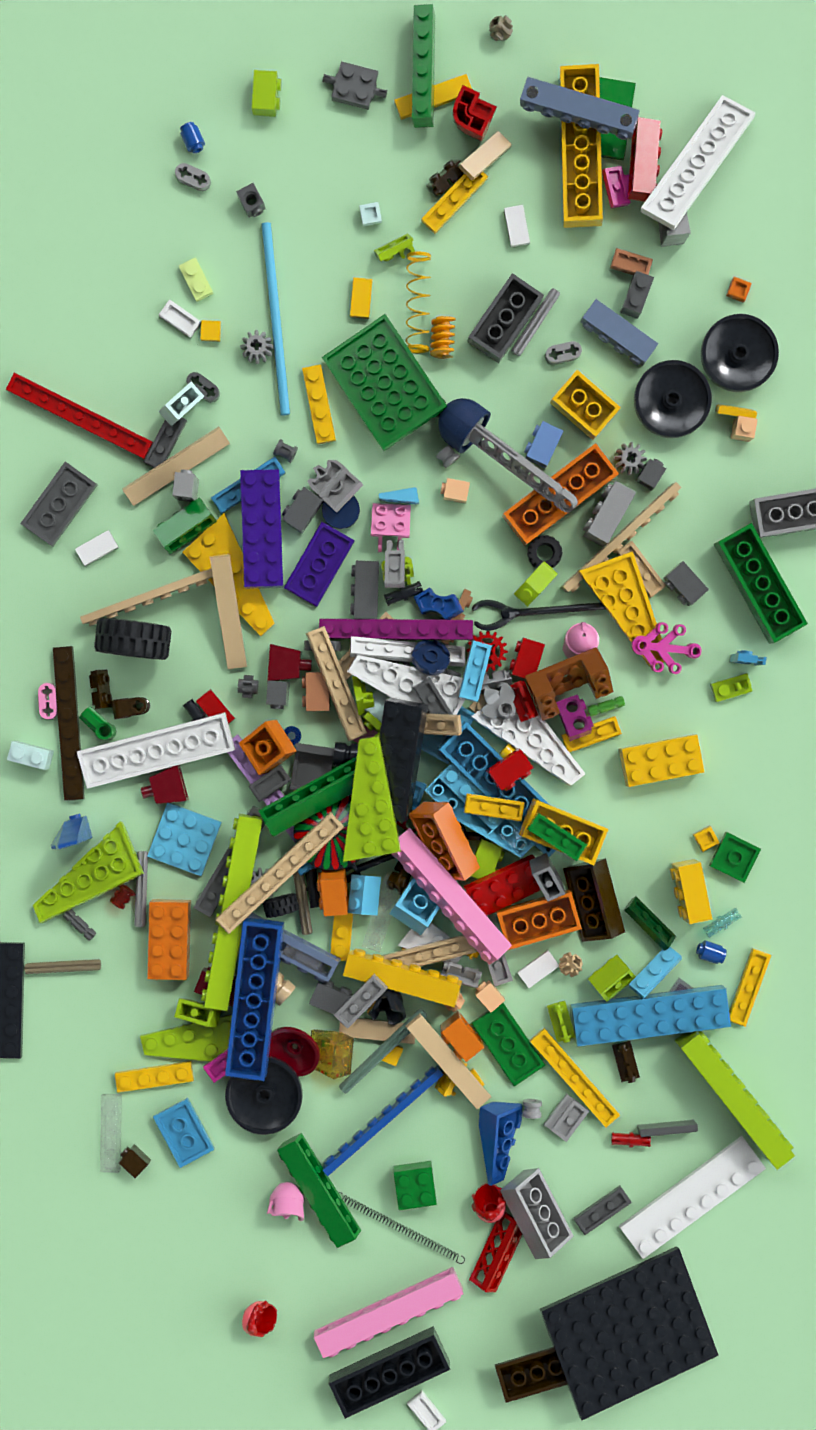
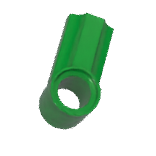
M89 706L81 713L79 719L96 733L99 739L111 740L115 737L116 727L109 723L92 706ZM105 726L110 729V733L106 737L102 734V729Z

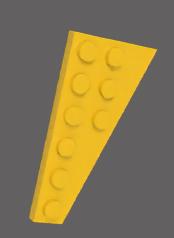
M223 513L216 520V523L207 528L182 553L200 572L211 569L210 556L230 554L239 614L262 636L275 622L260 589H245L243 552L225 513ZM213 578L208 579V581L214 586Z
M633 551L578 571L631 643L635 637L646 636L655 628L657 623ZM659 634L651 642L658 643L662 639L661 635ZM641 642L639 645L641 649L644 647L643 642ZM650 650L657 661L664 662L657 651ZM641 655L643 659L646 661V663L651 667L646 658L643 655Z

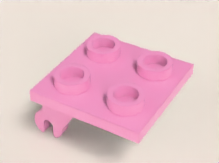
M373 503L371 536L378 537V552H382L383 536H398V542L402 538H409L411 505Z

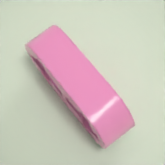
M44 683L38 689L39 713L44 719H53L58 714L56 687L51 683ZM47 686L49 689H52V693L49 694V700H47V694H43V690H46ZM47 702H49V707L54 710L50 713V716H48V713H44V709L48 708Z

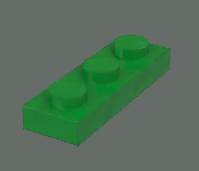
M538 812L527 827L529 831L575 861H578L587 847L586 843Z

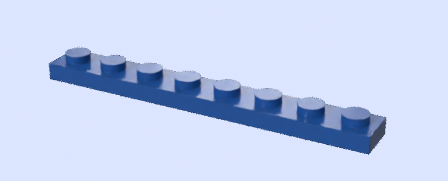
M437 1065L435 1068L433 1066L425 1072L426 1076L421 1080L417 1079L414 1081L407 1093L402 1092L392 1106L389 1104L381 1111L382 1115L378 1118H372L367 1123L368 1127L363 1131H357L350 1143L345 1142L338 1149L339 1152L335 1156L330 1155L323 1162L325 1164L323 1165V1172L329 1176L444 1075L441 1067Z

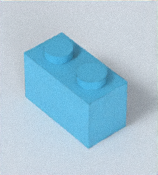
M351 874L348 913L378 916L381 877Z

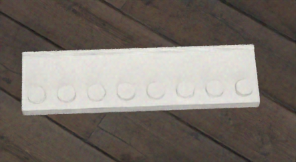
M740 1136L619 1225V1227L642 1259H644L766 1168L743 1136Z

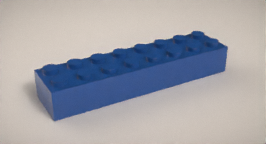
M248 917L243 921L225 1076L264 1081L267 1075L285 922Z

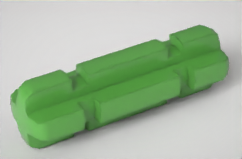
M619 696L614 698L615 700L610 699L598 703L596 706H588V713L590 716H594L599 712L604 713L615 709V707L625 706L624 698Z

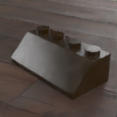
M606 858L597 859L595 865L583 862L564 867L563 871L567 886L572 892L582 928L579 930L582 942L612 939L625 933Z
M554 1347L495 1364L506 1403L567 1385Z

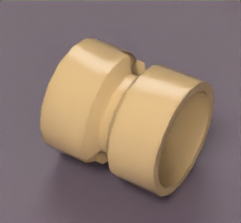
M280 972L275 1000L279 1006L296 988L289 980H284V975Z

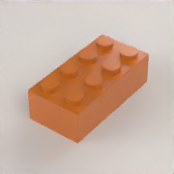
M423 802L408 814L423 844L455 880L465 881L480 868L477 858L473 854L469 841L465 837L449 802Z
M569 889L565 890L564 895L551 901H547L544 896L496 911L502 935L512 945L508 950L582 929L572 892Z
M152 899L149 902L148 979L187 980L189 977L191 900Z

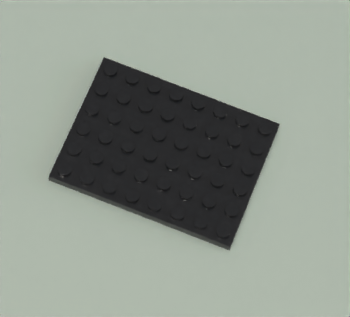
M677 1246L539 1309L581 1420L589 1418L719 1356L681 1251Z

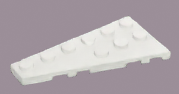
M356 655L347 671L391 698L417 703L422 702L413 687L430 677L453 715H457L465 699L458 697L463 680L462 677L444 673L427 675L417 670L416 667Z
M504 706L502 708V711L504 713H508L510 709L509 707ZM481 709L470 717L506 743L511 744L515 749L520 748L526 757L568 786H571L585 775V772L546 721H542L539 713L538 716L520 722L516 711L510 719H502L500 717L489 718L483 714Z

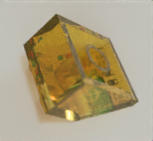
M311 1030V1037L317 1043L320 1050V1061L315 1070L332 1079L350 1075L354 1038L338 1031Z

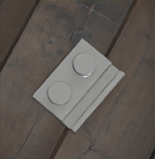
M566 1093L547 1118L544 1126L567 1142L589 1110Z

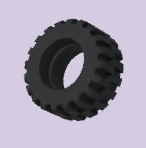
M100 618L97 621L94 648L96 652L166 660L169 656L172 631L169 626L154 623Z

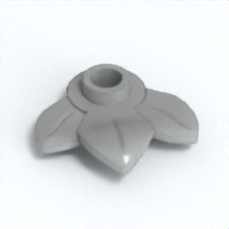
M504 683L500 692L495 689L484 690V698L487 705L481 711L485 716L489 718L500 717L502 719H510L514 716L516 711L513 703L515 693L509 684ZM504 706L509 707L510 711L508 713L502 711Z

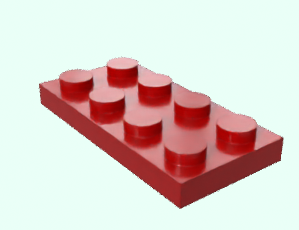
M531 854L463 886L464 890L486 916L539 892L541 889L532 874L529 862L535 856Z

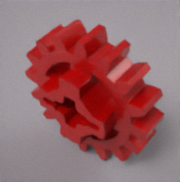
M480 631L478 638L473 635L474 641L494 645L491 648V656H489V660L493 663L487 664L486 672H488L489 667L495 671V665L501 667L500 661H506L503 654L508 653V651L504 650L503 647L507 643H501L503 637L497 638V632L490 635V632L486 631V635H483ZM489 638L494 641H492L491 643H485L481 639ZM497 646H499L500 648L499 657H497V655L495 654V648Z

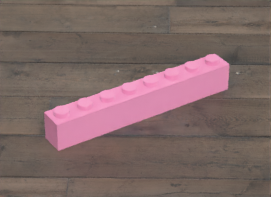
M409 828L399 837L401 852L391 853L392 856L400 861L405 871L413 876L418 886L426 891L431 901L439 906L444 916L452 921L455 928L478 951L480 957L489 965L492 964L512 945Z
M451 1267L314 1331V1340L323 1358L328 1356L329 1358L334 1357L339 1351L345 1348L347 1350L351 1349L360 1341H369L374 1335L380 1332L382 1334L386 1333L395 1325H404L409 1319L415 1316L421 1317L432 1308L438 1309L450 1300H458L463 1295V1287L454 1267Z

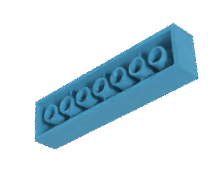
M463 721L461 723L462 734L460 736L450 735L437 750L485 796L525 802L522 822L510 820L521 829L533 798L546 804L548 803L521 778L514 782L515 786L507 791L505 789L499 790L486 770L503 758L467 722ZM532 841L542 854L547 853L549 857L556 851Z
M723 985L648 994L644 999L637 995L614 998L608 1002L606 1000L571 1004L577 1047L731 1027L727 991Z

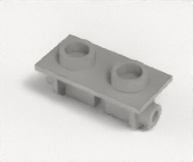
M505 670L492 672L493 679H489L488 673H485L480 694H484L485 689L500 691L504 683L512 685L510 672Z
M449 961L443 963L441 975H454L459 978L458 980L462 981V985L478 988L482 972L479 969L464 968L462 965Z

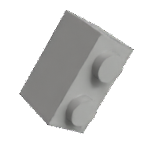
M181 470L180 473L175 472L172 495L179 501H195L198 494L199 479L190 470Z

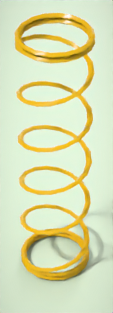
M416 251L407 254V259L413 262L409 263L406 269L412 275L420 278L409 281L406 284V288L410 292L421 296L409 299L406 302V306L410 310L422 314L409 317L406 320V325L422 332L409 335L405 342L408 344L407 347L411 353H426L430 351L429 346L421 344L411 345L407 342V339L411 336L430 332L411 327L407 323L413 317L430 314L414 310L408 306V302L413 299L431 296L414 292L408 288V284L413 281L431 278L430 276L414 274L408 270L409 265L415 262L431 260V254ZM422 255V256H427V257H424V258H415V257H410V256Z

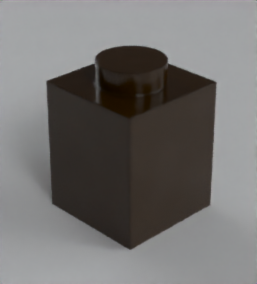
M134 1144L131 1148L127 1146L120 1154L122 1158L119 1164L132 1177L136 1178L149 1165L151 1159Z

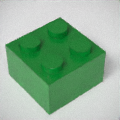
M431 1161L393 1166L399 1210L437 1205Z

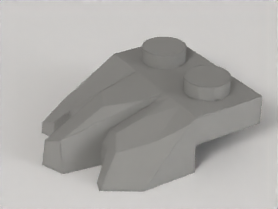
M328 460L326 468L320 465L314 467L317 478H311L307 481L311 489L336 513L363 486L361 481L351 474L338 460Z

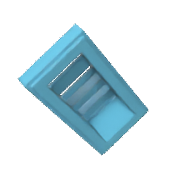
M415 487L379 493L380 501L419 504L417 488Z

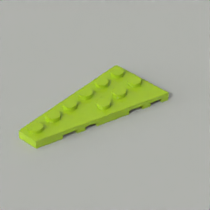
M379 736L359 740L343 862L401 852Z
M120 821L110 833L103 837V840L97 846L87 852L72 867V870L62 876L52 889H49L33 904L39 923H44L144 874L124 823Z
M232 1014L221 1016L217 1027H207L191 1023L143 1034L140 1038L144 1055L211 1061L229 1047Z

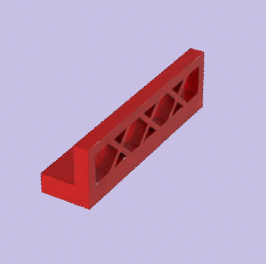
M504 1212L501 1219L495 1222L469 1279L484 1292L497 1291L523 1235L514 1217L507 1212ZM504 1218L510 1221L506 1230H503L502 1227ZM500 1235V1246L495 1248L494 1239ZM489 1253H492L493 1261L490 1265H487L486 1257ZM484 1270L485 1275L483 1283L477 1279L479 1272Z

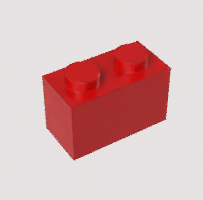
M527 638L517 641L514 650L517 652L516 659L511 660L509 670L512 671L511 675L526 679V675L536 672L545 644Z
M517 748L486 771L499 790L505 789L507 791L515 786L514 782L519 778L523 780L531 774L530 770L534 767L522 750Z

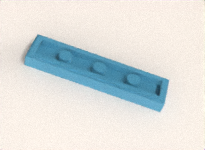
M276 457L254 469H279V477L286 474ZM241 479L211 497L221 514L241 502Z

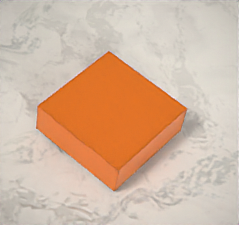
M733 277L726 296L744 303L752 283Z

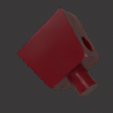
M270 644L268 681L300 678V670H312V660L301 659V651Z
M180 765L173 766L149 777L151 785L141 787L143 799L154 796L156 804L189 800Z

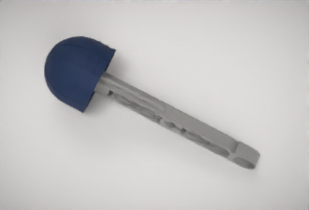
M467 398L455 399L447 404L448 407L440 413L438 419L440 435L456 451L464 453L474 444L547 500L555 502L554 505L560 510L569 513L577 506V498L565 488L563 489L559 483L485 428L491 413L479 403ZM488 441L493 443L494 449L488 445ZM503 453H506L509 456L510 460H507L503 456ZM533 476H537L540 479V483L536 482ZM549 487L555 490L556 495L549 491ZM564 499L569 500L570 503H571V506H568V505L564 502Z

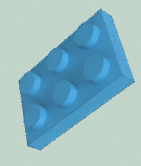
M188 1098L153 1116L180 1168L214 1150V1146Z

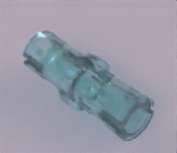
M733 908V910L722 917H716L717 920L703 927V930L711 938V936L722 929H728L730 924L742 917L740 914H737L738 910Z

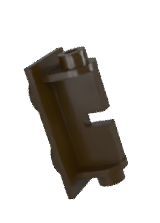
M460 160L448 161L443 166L444 170L441 173L437 172L430 177V182L426 186L434 188L432 192L435 196L442 195L451 187L447 182L448 179L454 184L464 175V172L458 166L461 162Z
M108 670L90 671L91 689L97 688V692H91L92 705L95 706V709L111 708L112 695L110 693Z
M398 860L394 869L399 871V873L392 871L387 880V888L390 890L396 888L399 895H401L408 886L411 874L405 871L403 865Z
M631 1041L612 1045L621 1082H635V1079L640 1078Z

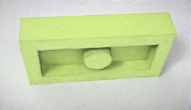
M196 257L179 265L196 302L214 294Z

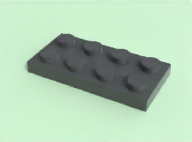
M65 461L20 524L53 547L98 484Z

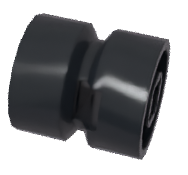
M335 742L333 766L339 767L357 757L358 744L351 743L350 746H347L346 743Z

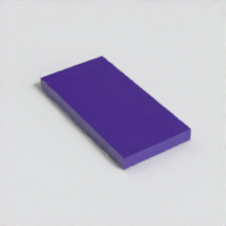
M321 522L284 589L318 607L355 540Z

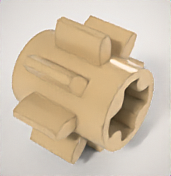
M568 952L559 959V969L563 974H570L571 977L579 974L578 972L582 971L583 962L577 954L572 955L571 952Z

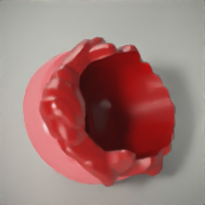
M485 1183L471 1196L474 1201L471 1205L473 1211L486 1223L498 1221L506 1210V1201L500 1191L502 1188L497 1185L490 1186Z
M256 1301L249 1305L243 1314V1330L251 1336L264 1337L265 1334L273 1331L275 1327L277 1309L267 1301Z

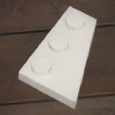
M431 922L422 935L410 929L398 946L408 949L451 937ZM462 956L444 960L443 962L451 961V963L457 964Z

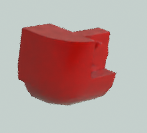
M462 85L453 107L454 123L464 134L483 141L497 106L479 99L480 92Z

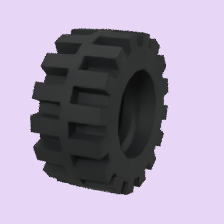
M549 535L535 538L528 547L527 556L529 562L533 567L538 568L543 561L538 558L537 549L541 545H548L551 547L553 555L551 559L545 562L551 568H554L560 562L563 553L560 542Z
M289 893L265 900L263 908L266 917L272 918L297 911L299 904L296 894Z

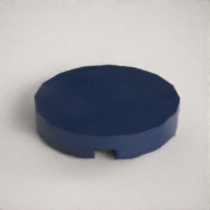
M353 495L336 513L323 501V517L327 524L333 528L345 529L351 527L359 518V502Z
M422 640L418 642L411 656L416 669L427 675L443 673L450 663L449 650L445 645L436 640Z

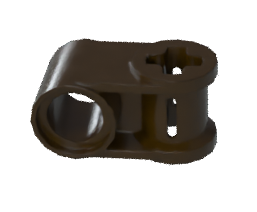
M144 697L111 700L114 720L142 715L150 709V702ZM139 702L144 704V707H141V709L136 707Z

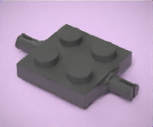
M342 61L336 76L324 74L322 81L333 84L332 101L369 110L374 96L386 99L388 91L377 88V70Z

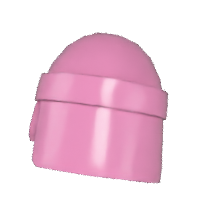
M586 622L573 625L565 635V642L563 644L565 656L570 658L592 648H598L599 636L595 628Z
M290 1182L280 1183L270 1195L267 1214L283 1216L285 1219L289 1218L290 1215L298 1216L299 1221H303L304 1197L299 1188Z

